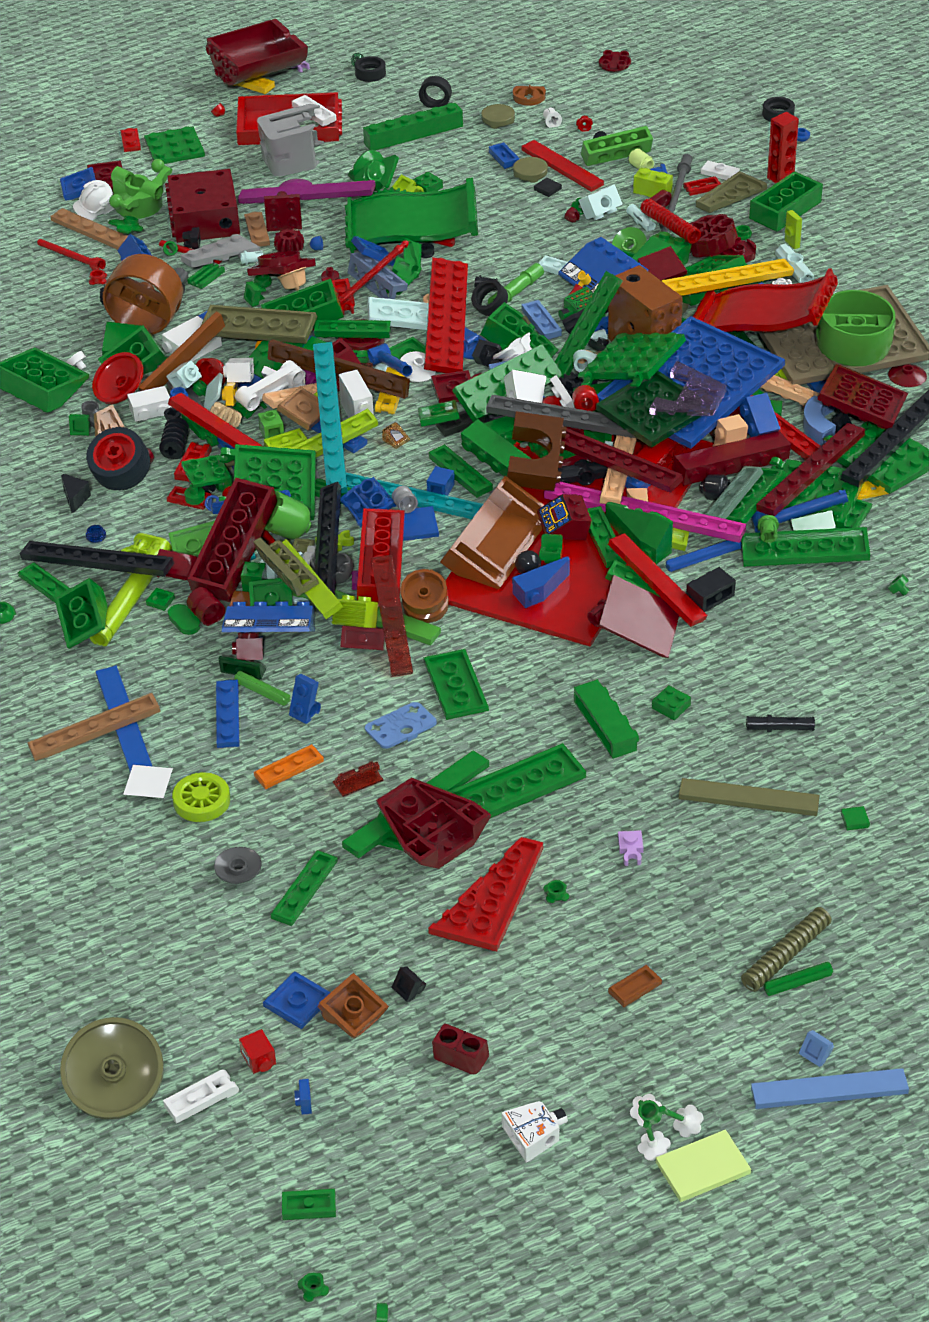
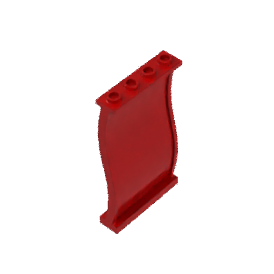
M829 268L825 276L804 283L743 285L718 294L714 290L706 292L693 317L724 332L778 331L798 327L808 322H813L815 326L818 325L838 285V279L834 275L832 268Z

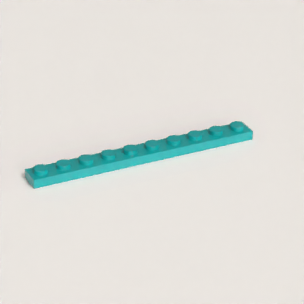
M332 342L313 344L326 486L339 482L341 493H347Z

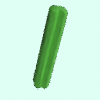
M238 671L234 676L235 680H238V684L280 705L285 706L291 700L288 693L245 672Z

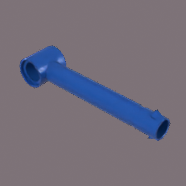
M386 343L367 350L368 358L373 366L383 363L404 375V377L412 374V367L391 355Z
M839 490V492L783 509L775 517L778 519V523H783L835 505L845 504L848 502V497L845 490ZM756 511L751 517L755 533L760 532L758 520L767 514Z

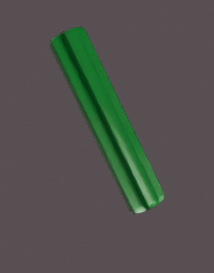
M824 962L764 983L763 988L767 996H772L829 977L833 973V968L830 962Z

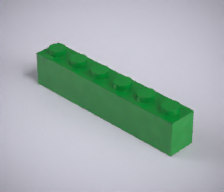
M448 103L441 107H433L430 110L418 111L415 114L403 115L400 118L370 124L363 127L364 144L369 150L376 151L463 127V110L457 103Z

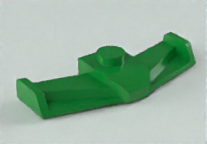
M405 238L404 241L407 240L409 242L408 247L403 249V259L400 257L396 258L392 272L408 283L409 286L414 279L419 277L422 269L421 244ZM403 291L396 292V295L401 294Z

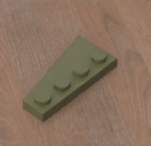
M739 171L696 200V207L711 213L767 190V183Z

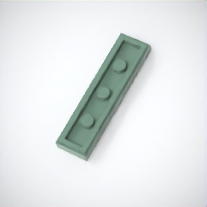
M744 466L705 515L726 519L763 474L762 468Z

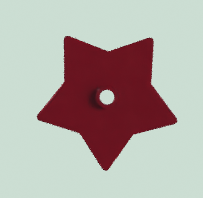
M299 251L274 252L257 257L258 261L255 262V266L247 268L248 276L286 274L303 267L316 266L315 258H301Z

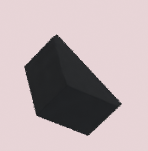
M62 474L61 479L71 513H74L91 496L89 481Z

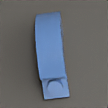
M814 395L808 400L804 408L803 430L805 435L822 446L826 443L824 437L828 435L834 436L836 425L824 417L838 408L824 405Z

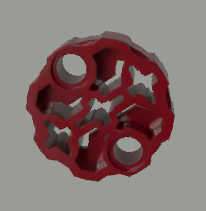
M726 214L706 215L690 223L701 232L700 239L696 243L691 244L690 253L693 257L700 258L703 256L712 257L719 255L721 252L732 248L735 245V240L738 239L734 220Z

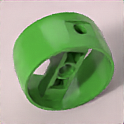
M844 290L834 293L816 328L818 348L827 358L848 366H868L883 360L889 353L893 343L896 325L894 308L883 297L868 291Z

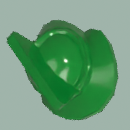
M367 150L356 160L353 169L349 171L347 176L353 181L375 180L376 186L374 191L384 187L388 189L399 157L392 155L383 158L380 152Z

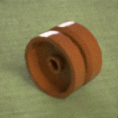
M420 569L408 574L402 581L400 593L404 613L407 616L426 623L436 622L443 618L448 611L449 599L446 581L439 573L429 569Z

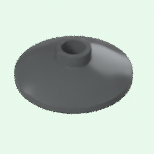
M247 847L229 848L220 853L214 863L216 875L221 880L231 884H241L252 880L258 875L262 866L258 853Z

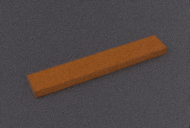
M216 311L138 386L139 390L144 391L164 386L169 381L166 377L179 365L190 361L225 327L222 315Z

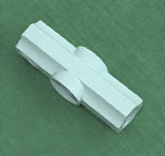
M782 244L775 250V255L778 259L785 258L794 268L792 276L798 283L814 280V274L803 263V255L795 253L787 244Z

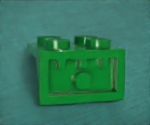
M211 455L181 462V466L193 488L215 484L217 491L223 493L227 487L232 486V477L225 464L220 462V455Z

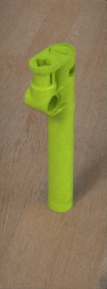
M138 533L134 537V544L121 550L124 552L157 555L159 549L172 551V546L164 538ZM130 574L107 607L105 629L90 637L94 644L105 647L109 644L153 579V575Z

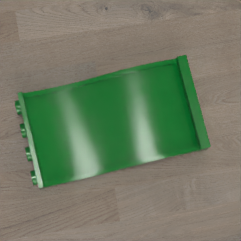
M466 178L465 184L440 191L385 192L356 200L347 197V205H345L346 248H350L351 253H354L357 249L351 242L354 236L377 244L381 242L404 241L405 238L412 241H438L471 233V236L479 235L476 191L473 178Z

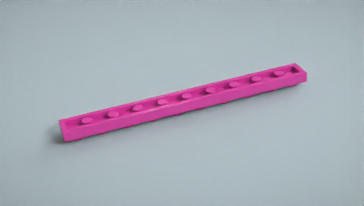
M560 482V484L556 483L555 491H544V498L554 500L562 494L582 495L587 508L601 506L603 511L606 512V504L600 503L602 491ZM622 496V505H626L629 509L633 510L640 508L646 513L651 511L657 512L672 520L673 528L740 543L746 531L745 523Z

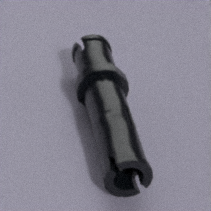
M767 714L766 717L746 716L747 731L815 730V717H772V714Z

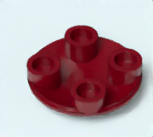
M605 50L603 56L599 59V66L606 71H622L631 65V58L627 51L613 52Z

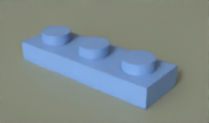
M539 300L522 304V312L528 317L540 335H544L547 339L562 336V329Z

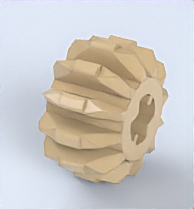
M215 402L210 409V412L235 428L241 423V413L223 403Z

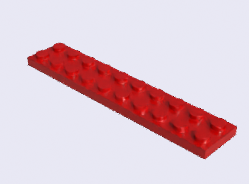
M432 257L424 358L425 370L442 373L463 371L467 263Z

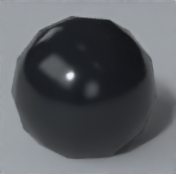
M526 550L517 555L515 567L518 573L523 574L541 567L542 562L537 553Z

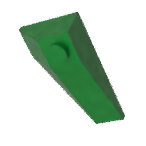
M505 302L487 318L480 335L489 342L499 345L502 343L509 346L514 340L530 333L531 341L529 345L532 349L543 344L551 358L559 350L544 335H539L534 330L535 326L532 323L528 325L523 320L524 316Z
M613 502L606 503V517L610 525L620 535L625 533L656 565L672 553V520L654 511L646 513L640 508L633 510L629 509L626 505Z

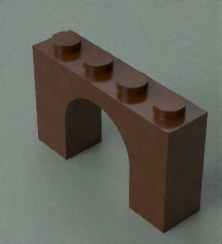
M516 411L512 440L537 443L543 446L549 454L539 459L510 456L507 477L520 487L555 491L556 483L560 484L561 471H558V468H562L563 456L559 455L564 452L565 441H561V438L565 439L567 427L563 426L564 418Z

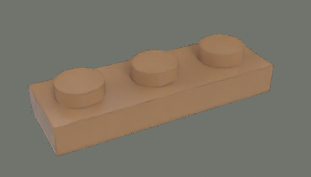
M262 212L244 214L251 242L260 247L269 246L270 240Z

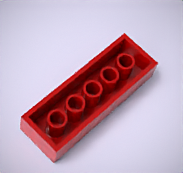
M363 508L357 601L358 596L371 597V602H378V607L399 608L405 510Z

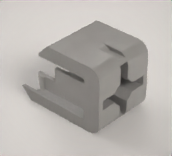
M306 104L261 116L257 119L262 159L274 176L280 177L315 169L319 164V160L315 159L314 146L324 144V141L318 140L317 131L313 130L315 124L300 127L299 122L312 119L315 116L314 109L320 108V105Z

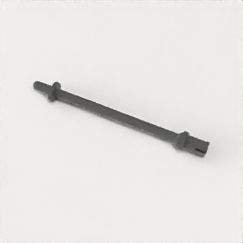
M684 154L677 166L679 175L668 210L673 213L685 175L691 171L693 158L690 154ZM659 223L661 231H669V229Z

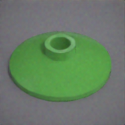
M628 227L615 235L612 245L621 250L637 253L647 242V239L640 229Z

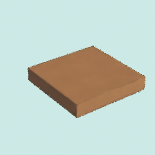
M301 386L277 407V411L306 430H310L320 421L318 397Z

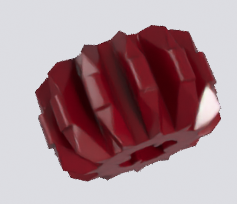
M294 228L280 230V232L275 233V250L277 252L303 251V234L299 230L295 231Z

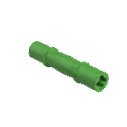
M534 263L528 269L522 271L520 276L504 287L508 292L507 303L512 301L513 297L521 293L528 285H532L544 275V269L539 263ZM497 292L488 299V304L495 299Z

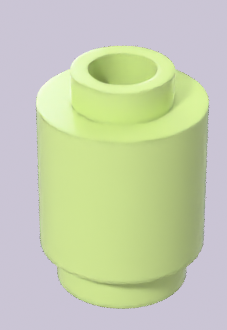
M635 149L629 155V163L638 170L640 168L651 169L654 166L652 157L641 149Z

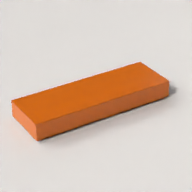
M311 744L255 771L254 777L266 790L324 762V757Z

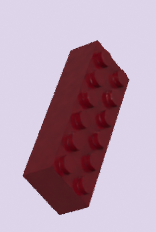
M235 478L187 578L191 592L199 587H206L213 593L215 598L231 602L233 593L236 591L241 580L244 563L250 561L256 548L253 541L261 537L277 503L274 487Z

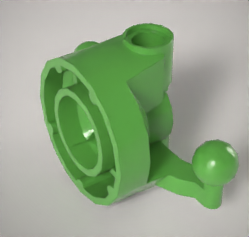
M161 159L153 160L151 168L159 174L151 181L144 175L133 174L119 166L115 167L111 174L114 195H111L109 198L110 205L123 217L133 216L142 219L154 215L162 207L163 184L168 178L167 175L172 173V168L165 166Z

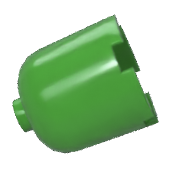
M275 491L277 503L264 530L286 539L294 540L300 538L311 527L308 507L279 491Z

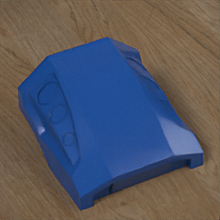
M374 477L365 479L361 484L351 488L340 500L360 527H362L363 508L389 510L392 507H396L393 499Z

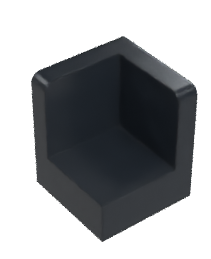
M479 339L472 357L477 364L489 367V364L501 362L502 359H493V355L503 350L499 344Z

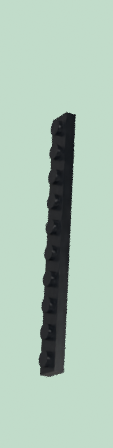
M929 390L894 422L892 428H888L842 472L840 480L859 488L929 419Z

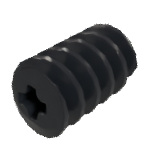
M173 417L165 423L159 445L160 453L165 458L180 459L183 456L189 425L182 418Z

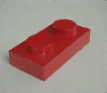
M137 128L120 130L124 152L141 150Z

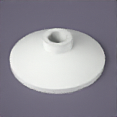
M409 352L400 359L412 367V374L406 377L410 378L412 382L427 381L436 373V371L424 369L425 353Z

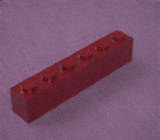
M780 431L675 455L673 471L682 474L683 481L681 483L685 486L704 481L706 476L710 474L726 476L740 472L744 466L763 467L771 465L772 457H778L785 461L789 459L792 444Z

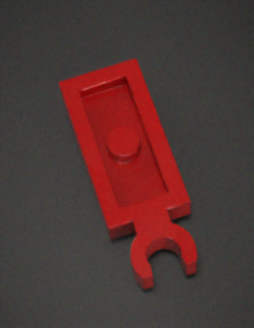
M348 278L331 280L338 298L351 287ZM353 295L341 305L343 315L346 310H350L351 314H354L355 301Z

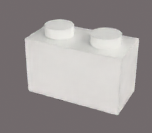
M230 358L225 366H223V375L227 377V382H251L254 378L253 358Z
M165 386L127 394L129 408L135 422L164 416V411L171 407L168 404L170 396Z

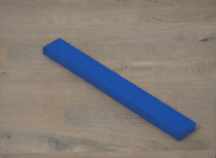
M117 665L95 671L108 710L129 702ZM137 722L115 730L130 773L133 765L153 767Z

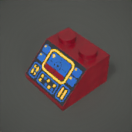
M562 494L537 511L545 534L562 535L563 539L586 540L592 520L582 495Z

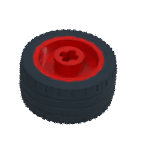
M113 427L102 431L91 441L86 453L88 467L95 479L103 487L111 490L121 491L135 487L146 477L150 468V456L144 442L137 433L125 427Z

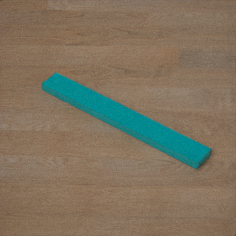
M346 472L347 487L350 488L361 484L365 479H371ZM377 480L391 498L393 491L397 487L403 486ZM408 487L418 500L417 507L421 508L433 506L434 511L473 519L483 505L482 503Z

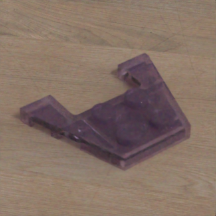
M676 361L670 371V378L687 383L677 401L656 397L650 407V414L657 415V412H667L670 415H674L675 412H687V415L714 416L726 393L727 385Z

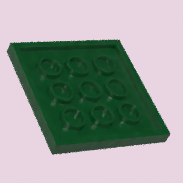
M659 371L650 379H644L639 387H631V383L596 404L597 411L651 448L710 411L708 403Z

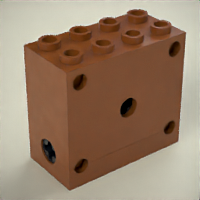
M641 265L615 275L622 279L623 282L609 305L608 339L611 342L620 333L668 334L678 326H681V295Z

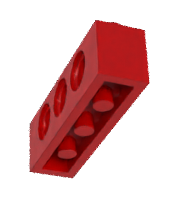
M784 112L771 119L767 179L774 183H778L795 171L799 118L788 112Z

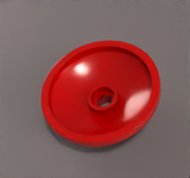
M129 352L118 353L105 360L93 378L92 389L96 398L106 404H115L128 398L127 394L134 393L141 383L143 377V364L141 360Z

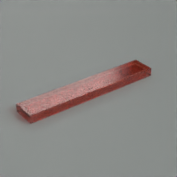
M389 555L371 558L391 677L413 674L393 557Z

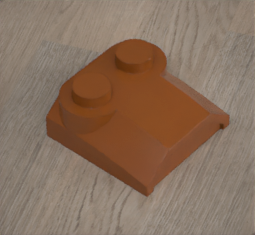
M354 973L318 1004L324 1020L336 1024L353 1039L364 1033L389 1007Z

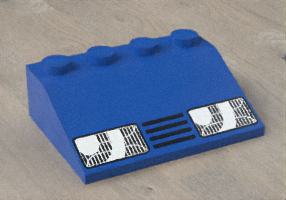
M599 237L587 243L558 272V275L575 286L576 283L580 282L578 273L584 271L586 275L589 274L591 277V282L588 285H584L583 288L587 286L594 293L606 271L617 275L641 264L604 238Z
M233 602V606H227L222 632H315V606H310V602H297V606H288V602H275V606H267V602H254V606H246V602Z

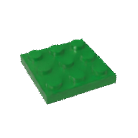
M193 126L144 135L152 159H161L164 164L205 157V151Z

